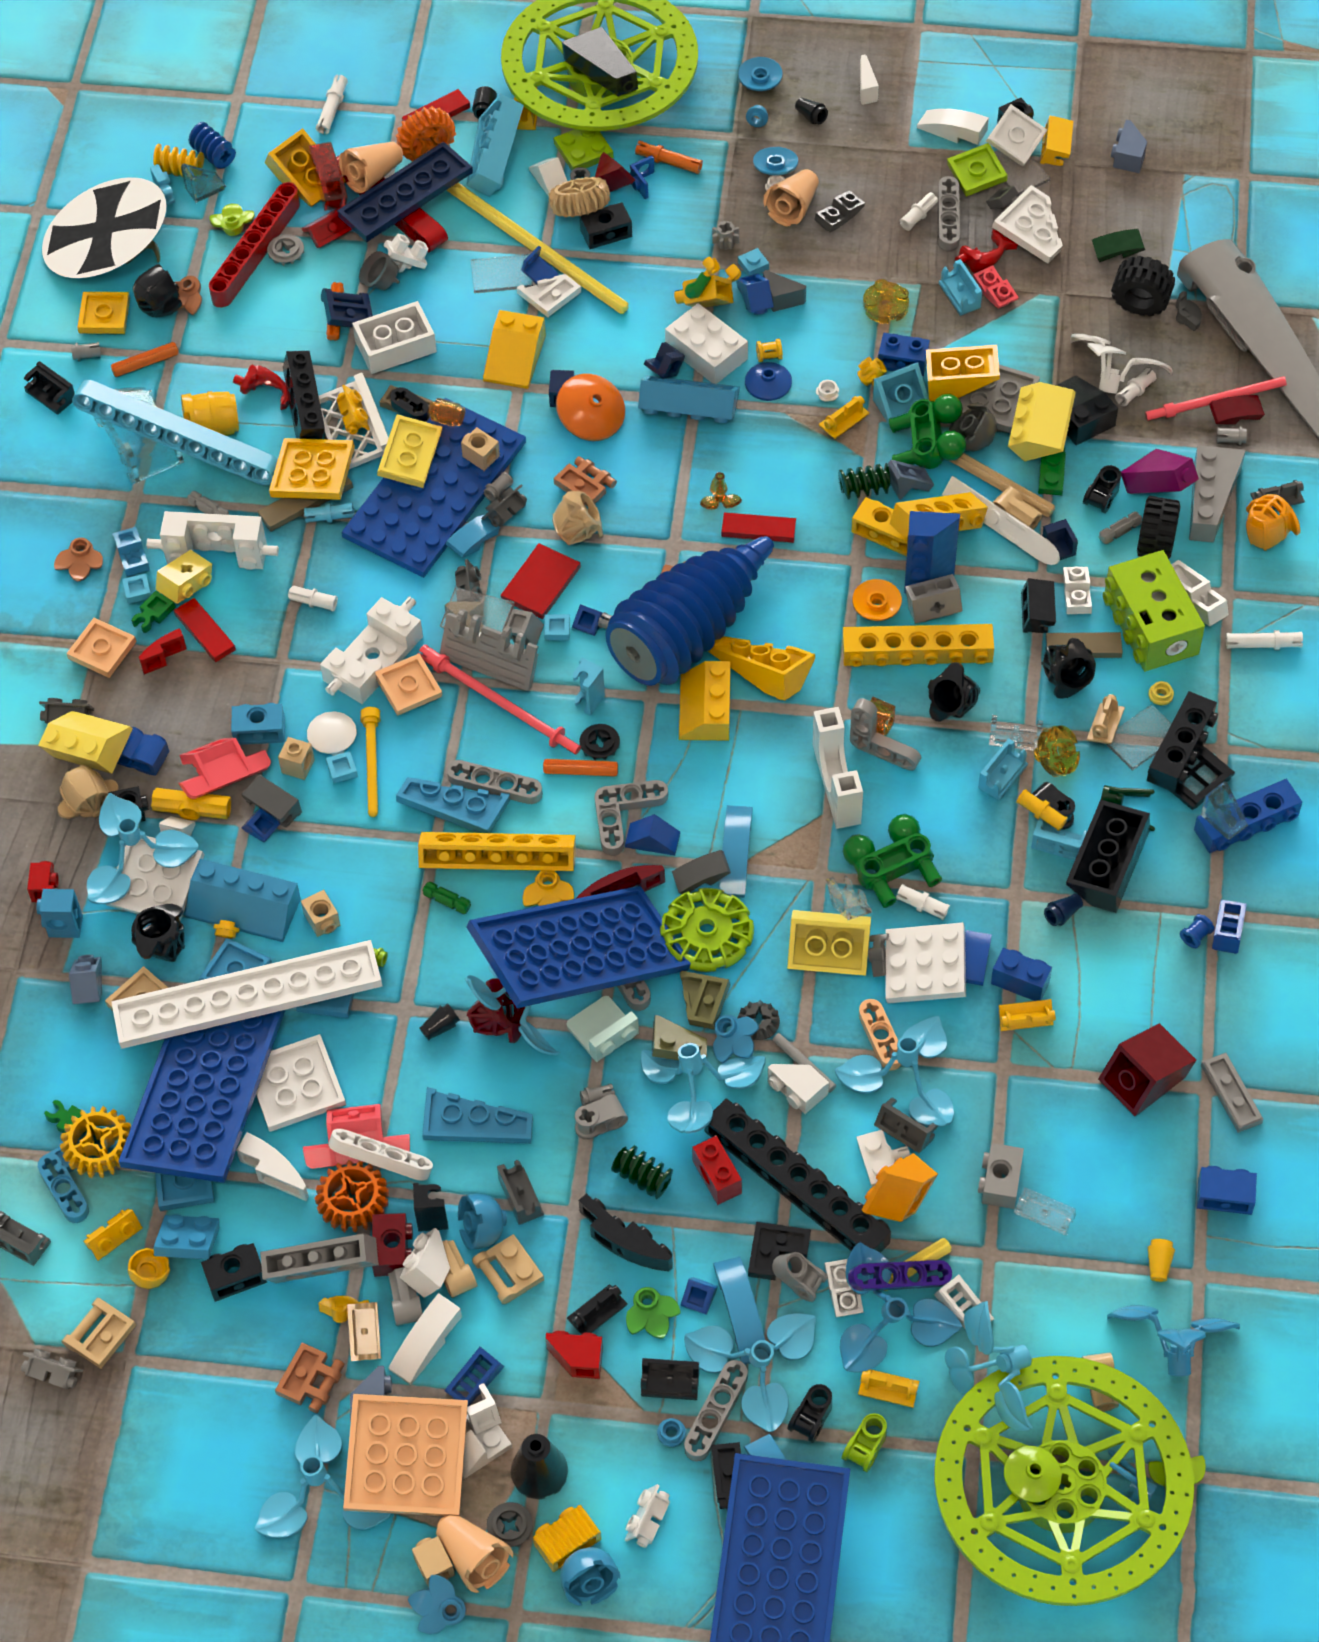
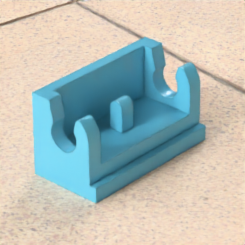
M959 259L954 262V269L949 272L946 266L942 269L939 285L961 316L981 308L982 290L962 260Z
M581 658L579 666L573 673L574 681L580 677V692L575 698V705L578 706L581 700L586 699L587 705L584 712L591 715L605 697L604 672L602 667Z
M1009 738L981 771L978 788L999 801L1028 766L1025 749H1022L1020 753L1016 752L1014 749L1015 743Z
M1040 818L1033 833L1031 848L1075 860L1087 830H1084L1083 835L1065 830L1057 831L1054 827L1044 825V820Z

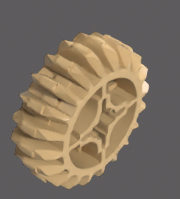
M584 177L563 182L561 185L551 189L549 193V204L553 214L565 218L569 216H582L584 214L589 215L591 212L604 208L610 201V191L606 180L599 177Z

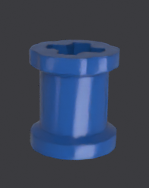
M1197 914L1194 917V922L1188 928L1180 931V937L1184 943L1195 949L1201 945V940L1207 934H1211L1215 930L1212 921L1201 914Z

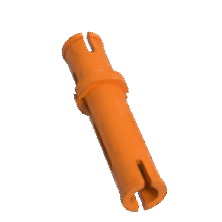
M641 140L638 141L639 145H636V155L644 157L653 156L655 163H666L699 174L702 169L703 160L664 149L662 145L655 146Z

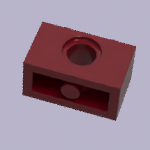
M406 1213L372 1214V1237L376 1238L379 1263L377 1266H372L374 1277L389 1276L388 1273L393 1272L394 1269L404 1267V1260L412 1253V1248L408 1249V1240H413L412 1223H407ZM390 1242L399 1243L394 1248L387 1247Z

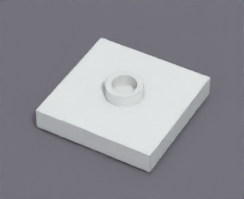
M1010 104L986 142L1023 167L1047 132V129Z

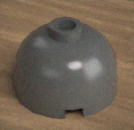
M976 402L967 406L969 409L962 413L959 419L949 427V431L955 430L964 436L966 451L971 452L979 451L989 446L997 430V423L993 414L985 405Z

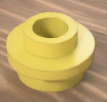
M1159 681L1150 687L1148 696L1154 704L1163 706L1173 700L1174 691L1169 683Z

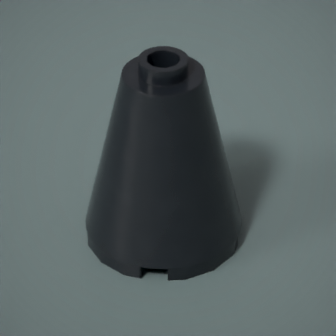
M532 1434L526 1437L511 1464V1478L517 1490L528 1498L540 1500L552 1494L555 1495L566 1483L568 1466L564 1455L541 1434Z

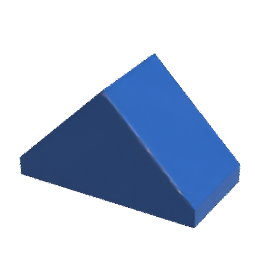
M653 814L630 823L625 847L675 856L680 831Z

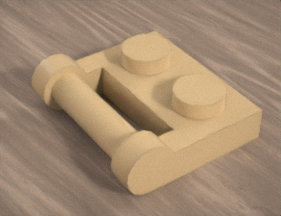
M514 1234L487 1251L478 1253L472 1259L476 1268H481L498 1292L497 1297L502 1304L511 1302L544 1281L543 1274ZM496 1259L514 1286L507 1287L490 1262Z
M96 1298L92 1303V1309L70 1335L67 1334L61 1342L71 1351H75L102 1369L136 1327L135 1321L102 1299ZM101 1314L106 1315L83 1344L79 1342Z

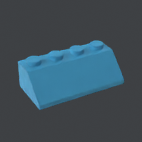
M647 375L641 379L638 408L644 409V413L658 414V411L667 412V416L681 417V414L691 415V419L704 420L705 417H712L714 422L728 423V419L732 420L735 416L740 387L674 378L663 379L662 377Z
M199 859L190 880L185 917L210 924H219L220 920L235 922V927L240 928L239 931L283 942L301 898L298 885L295 882Z

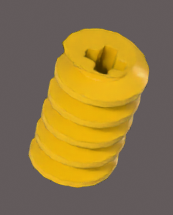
M157 144L154 150L153 164H158L162 172L166 171L167 174L172 173L174 176L181 175L183 178L189 177L195 180L202 171L204 154L199 152L196 157L195 150H191L189 156H187V149L185 148L179 154L178 147H174L171 152L169 145H166L162 151V145Z

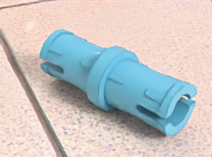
M326 503L325 506L306 507L304 508L305 521L309 523L327 520L330 523L335 519L353 518V503L339 505Z

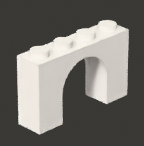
M839 707L814 711L812 742L836 829L861 824L863 789L857 770L848 772L844 752L845 727Z

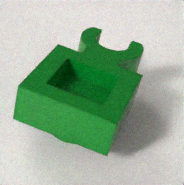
M155 591L140 606L141 613L133 616L131 620L133 626L136 627L139 623L144 622L141 625L142 632L147 633L151 629L153 621L160 624L176 608L175 603Z
M54 1100L52 1103L58 1109V1112L51 1114L45 1111V1117L51 1123H58L56 1125L58 1131L66 1133L64 1129L65 1124H73L71 1121L72 1116L80 1118L81 1110L72 1105L67 1111L60 1101Z

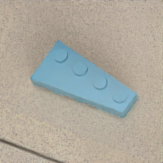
M500 93L479 117L470 162L473 173L467 178V186L489 197L495 190H499L502 187L504 171L523 110V104Z

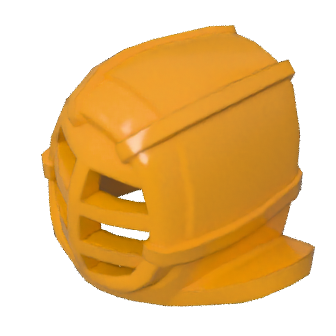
M1267 494L1252 500L1246 507V511L1249 513L1246 521V531L1251 545L1253 544L1267 551V549L1283 541L1290 531L1296 536L1300 534L1299 520L1292 507L1282 497L1275 494ZM1272 506L1279 511V515L1271 508Z

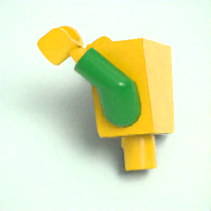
M707 257L702 262L706 271L701 272L696 279L683 281V289L675 290L674 293L677 304L685 303V305L691 307L697 303L703 307L732 304V282L741 277V271L735 264H732L725 270L729 276L727 279L712 275L719 271L720 265L715 258Z

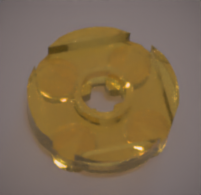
M884 279L877 280L863 295V307L866 310V315L879 323H889V320L894 319L896 321L901 320L909 310V291L896 283L887 282ZM883 300H888V301H890L891 303H886V304L884 305V304H882V301H883Z
M1059 725L1044 728L1038 738L1037 748L1034 750L1035 759L1041 762L1042 767L1053 777H1060L1074 772L1080 760V751L1076 752L1075 743H1078L1076 736L1066 726Z

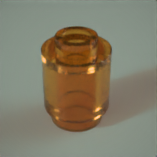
M437 398L430 403L428 414L431 415L432 421L452 427L455 425L461 426L465 417V408L461 407L459 403Z

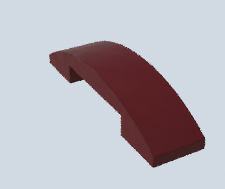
M642 865L616 871L592 883L576 899L632 888L636 885L641 886L644 892L665 883V869L662 865Z

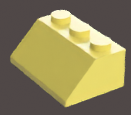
M1042 382L1021 387L1008 447L1024 462L1063 452L1076 392L1073 389Z
M71 711L48 723L38 746L54 758L112 774L133 728Z
M793 910L787 969L866 976L871 917Z

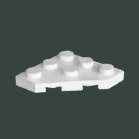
M1032 185L996 218L992 225V228L1047 264L1061 251L1063 246L1061 238H1058L1055 215L1052 214L1050 208V197Z

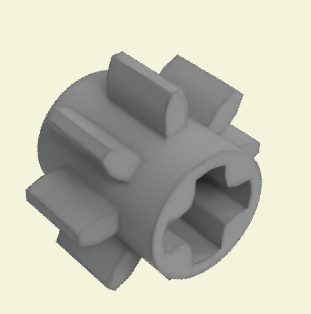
M719 222L717 228H712V243L717 244L720 249H732L734 243L739 244V227H734L732 222Z

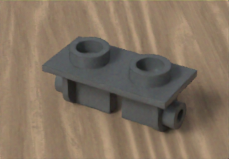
M1297 480L1282 484L1279 487L1259 488L1258 491L1250 493L1253 500L1267 494H1275L1282 497L1290 506L1305 502L1300 492L1304 490L1303 483Z
M522 485L518 486L515 490L511 487L500 495L502 499L500 503L496 499L485 508L488 513L481 519L483 520L488 516L493 526H503L514 514L526 506L527 498L518 492Z
M465 559V566H459L455 571L456 588L460 590L457 591V601L481 603V600H483L479 584L481 573L478 567H474L468 559Z
M48 698L47 702L39 701V704L45 708V711L40 712V720L45 721L46 724L71 711L90 716L92 715L88 713V710L94 711V708L87 704L86 700L73 699L72 703H62L63 700L59 698Z

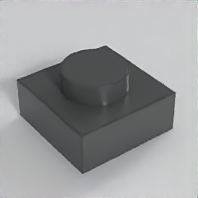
M1015 186L1002 188L986 202L990 209L999 207L1004 209L1013 203L1012 199L1019 193Z

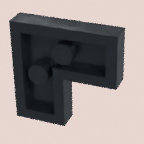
M756 1222L748 1277L775 1281L776 1276L772 1270V1264L779 1255L798 1252L807 1259L811 1230Z

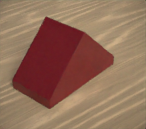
M605 152L601 154L595 177L606 180L610 192L632 184L635 181L622 165Z

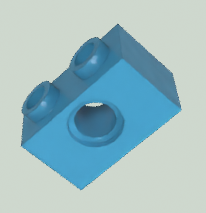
M267 703L265 705L243 704L232 706V737L237 739L239 745L284 743L285 715L282 704Z
M43 889L41 899L37 900L36 909L37 914L41 915V925L45 927L48 937L80 938L83 914L74 889Z

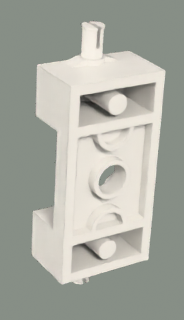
M165 511L160 532L161 539L147 538L146 543L147 549H161L165 554L167 564L190 549L192 551L195 549L201 551H224L228 553L236 552L239 568L248 570L263 569L265 555L278 556L279 553L278 546L267 545L262 518L257 516Z
M409 596L401 606H398L381 597L366 613L368 626L344 652L335 647L320 664L323 681L329 684L325 688L328 694L333 696L339 690L360 704H363L380 686L376 680L375 672L402 661L423 638L421 620L409 613L412 607L416 605L415 599H411ZM370 653L379 654V657L376 659L367 658Z

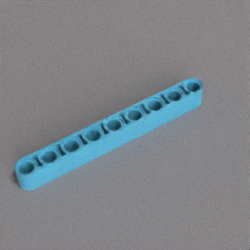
M84 380L72 398V402L77 409L257 484L269 485L272 482L278 459L269 453L92 380Z

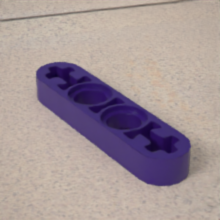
M942 1260L865 1263L855 1266L850 1270L848 1281L850 1286L856 1291L935 1288L943 1286L951 1280L952 1269L947 1262ZM910 1267L918 1272L919 1279L917 1282L910 1281L907 1276V1271ZM884 1269H888L893 1273V1282L891 1284L886 1283L882 1278V1271ZM937 1270L942 1272L943 1277L939 1278L937 1275L927 1277V1273ZM860 1273L863 1276L874 1274L873 1279L864 1282L858 1279L857 1275Z

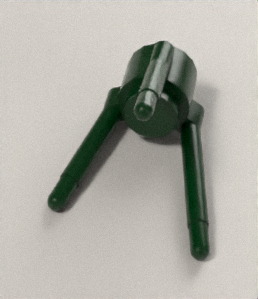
M1104 785L1101 800L1122 805L1124 796L1150 797L1155 791L1153 789L1118 788ZM1150 825V831H1154L1155 827Z

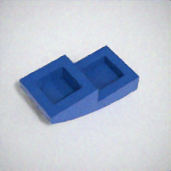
M966 930V983L983 986L992 934Z

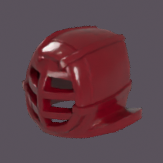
M498 978L486 981V985L491 992H498L503 988ZM505 992L496 998L501 1004L500 1009H489L477 1000L468 1010L466 1016L469 1018L474 1033L494 1036L508 1033L509 1043H516L522 1035L518 1028L521 1026L520 1019L525 1007L516 1008L513 1001L508 998V993ZM512 1004H513V1006H514V1015H513V1017H512ZM503 1006H506V1010H507V1015H506V1016H505V1014H504Z

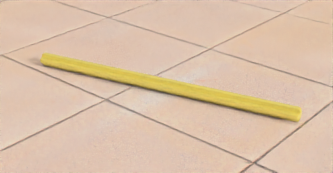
M459 182L447 189L449 193L532 252L540 246L541 252L539 256L563 274L569 276L577 284L615 311L624 314L628 310L629 304L627 301Z

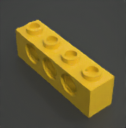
M971 492L895 503L889 524L908 539L910 511L960 514L959 531L982 528L988 507Z
M866 497L852 517L851 532L907 557L908 539L889 524L894 509Z

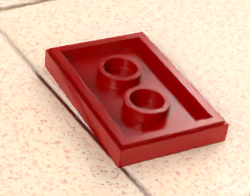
M538 543L502 592L501 600L524 611L532 612L536 617L544 619L545 615H547L581 568V563Z

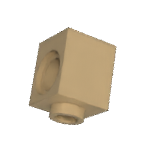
M477 427L462 439V457L483 471L500 456L499 442Z
M288 737L278 756L281 773L305 780L315 760L312 744Z
M325 890L301 900L303 914L317 937L329 934L341 926L338 912ZM320 914H326L323 917H318Z
M438 1536L433 1539L430 1537L422 1539L416 1544V1547L412 1548L414 1560L428 1588L431 1575H439L446 1579L455 1576L453 1565Z

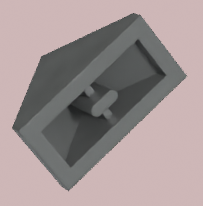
M764 270L763 277L769 280L774 306L771 308L773 312L803 305L806 302V285Z

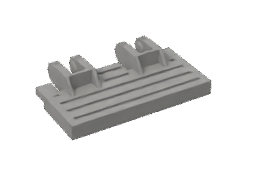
M460 609L457 615L447 613L440 654L449 656V660L453 663L526 691L532 688L538 659V646L528 643L526 649H524L526 641L525 632L519 631L515 638V643L511 644L512 628L509 626H505L502 632L483 626L481 632H479L481 625L480 615L474 614L470 626L466 627L468 613L466 610Z

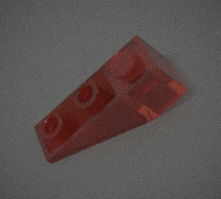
M331 142L310 145L309 151L324 211L347 205L348 197L343 176Z

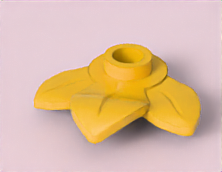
M540 871L535 878V882L525 888L522 897L523 905L525 907L542 906L574 899V890L569 883L560 880V876L555 871ZM546 881L552 882L548 885L544 884Z

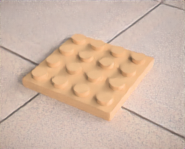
M353 1394L344 1511L460 1516L468 1400Z

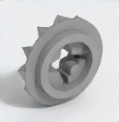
M285 234L272 239L268 244L267 251L269 258L273 259L275 264L281 262L284 266L287 262L294 264L295 260H301V255L304 253V245L298 237ZM283 246H284L285 249H287V250L290 251V252H289V253H285V252L283 251Z

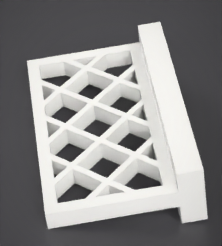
M363 373L354 375L355 381L346 384V386L352 390H357L362 397L361 403L368 415L367 422L370 428L365 436L350 434L346 430H342L344 426L342 417L344 416L341 413L335 412L338 407L336 401L338 394L344 392L342 386L319 395L320 404L326 401L334 402L330 410L321 408L327 439L336 440L338 435H343L347 437L346 440L356 439L362 441L358 449H354V456L349 469L383 456L389 438ZM332 417L341 419L336 428L328 425ZM367 443L377 447L376 450L369 453L363 452Z

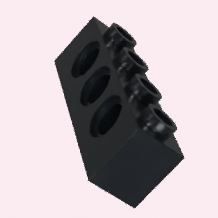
M286 351L283 373L296 439H322L325 427L310 351Z
M1188 691L1149 766L1146 781L1172 792L1176 791L1179 784L1184 785L1189 774L1187 770L1189 764L1193 766L1197 760L1199 751L1196 750L1198 746H1204L1209 734L1206 731L1208 727H1214L1218 718V713L1215 712L1217 702Z

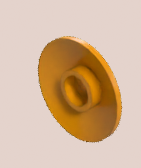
M871 579L861 583L855 589L852 602L856 612L863 618L872 621H883L897 614L902 604V596L899 589L891 582L882 579Z

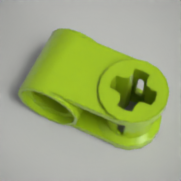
M876 1413L865 1416L854 1436L847 1443L841 1459L845 1461L851 1460L863 1467V1471L867 1473L886 1440L887 1422L884 1417ZM877 1426L881 1429V1432L877 1435H872L867 1432V1428Z

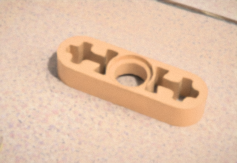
M867 999L860 1004L859 1019L877 1059L880 1061L881 1066L885 1068L891 1059L890 1057L887 1058L886 1047L889 1046L891 1055L893 1052H897L898 1039L882 1004L875 999ZM867 1009H871L872 1012H875L876 1022L873 1023L871 1014L866 1013ZM883 1029L887 1031L889 1036L886 1039L879 1040L875 1038L873 1033L876 1030ZM895 1060L890 1070L898 1069L901 1064Z

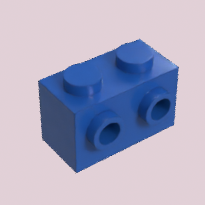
M883 332L878 358L883 362L887 371H896L918 363L921 374L924 376L927 364L926 350H929L930 340Z
M1002 948L993 967L991 984L1033 1001L1042 1000L1050 983L1052 966L1047 965L1042 960L1026 957L1019 951Z
M1218 1166L1201 1167L1198 1177L1196 1209L1252 1215L1256 1203L1257 1173H1250L1245 1169L1224 1170Z

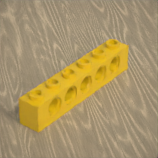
M993 625L843 627V665L859 667L862 665H935L959 662L960 664L991 663L994 656Z
M421 832L418 843L419 868L574 871L576 860V835Z

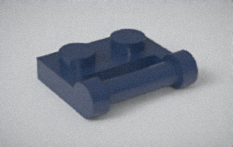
M327 288L322 289L321 301L324 302L328 325L353 328L352 323L373 316L368 293H359L358 295L332 292L331 289Z

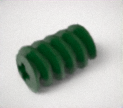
M887 463L884 465V470L880 464H876L874 470L870 465L866 466L865 473L862 467H857L855 473L851 468H848L846 476L843 470L838 472L841 493H845L847 499H850L851 492H854L856 497L860 498L862 490L868 497L870 489H873L875 494L879 495L880 488H883L885 494H888L890 472Z
M636 1145L629 1150L626 1146L623 1147L615 1157L611 1171L614 1173L620 1172V1177L628 1178L629 1182L633 1185L637 1184L640 1190L646 1189L648 1195H655L656 1199L660 1198L670 1184L673 1169L669 1168L663 1173L664 1163L661 1162L654 1167L655 1158L651 1157L648 1161H645V1151H642L637 1156L638 1147Z

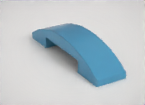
M727 805L722 851H724L731 873L720 879L719 889L724 890V893L729 896L734 895L745 898L753 807Z
M740 1257L715 1262L713 1266L720 1290L723 1293L735 1335L737 1350L740 1352L746 1348L751 1349L755 1342L765 1340L742 1260ZM748 1355L740 1357L741 1362L745 1365L751 1364Z

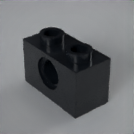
M622 202L598 209L596 212L589 213V215L579 216L580 231L589 249L632 237V221Z
M254 1243L239 1245L233 1251L222 1255L214 1254L206 1261L201 1262L215 1302L267 1283L262 1277V1266ZM232 1267H239V1270L235 1273L227 1272Z

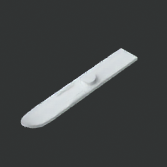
M951 476L942 493L943 496L971 492L988 507L984 524L1037 560L1049 565L1059 563V552L1049 540L956 477Z

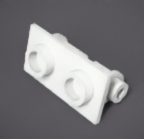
M658 1484L643 1490L637 1501L640 1507L636 1515H632L626 1525V1530L628 1531L625 1538L626 1542L636 1538L638 1539L636 1543L643 1548H647L648 1544H652L660 1525L651 1521V1518L654 1517L661 1521L670 1504L668 1500L670 1495L664 1491L657 1493L659 1489Z

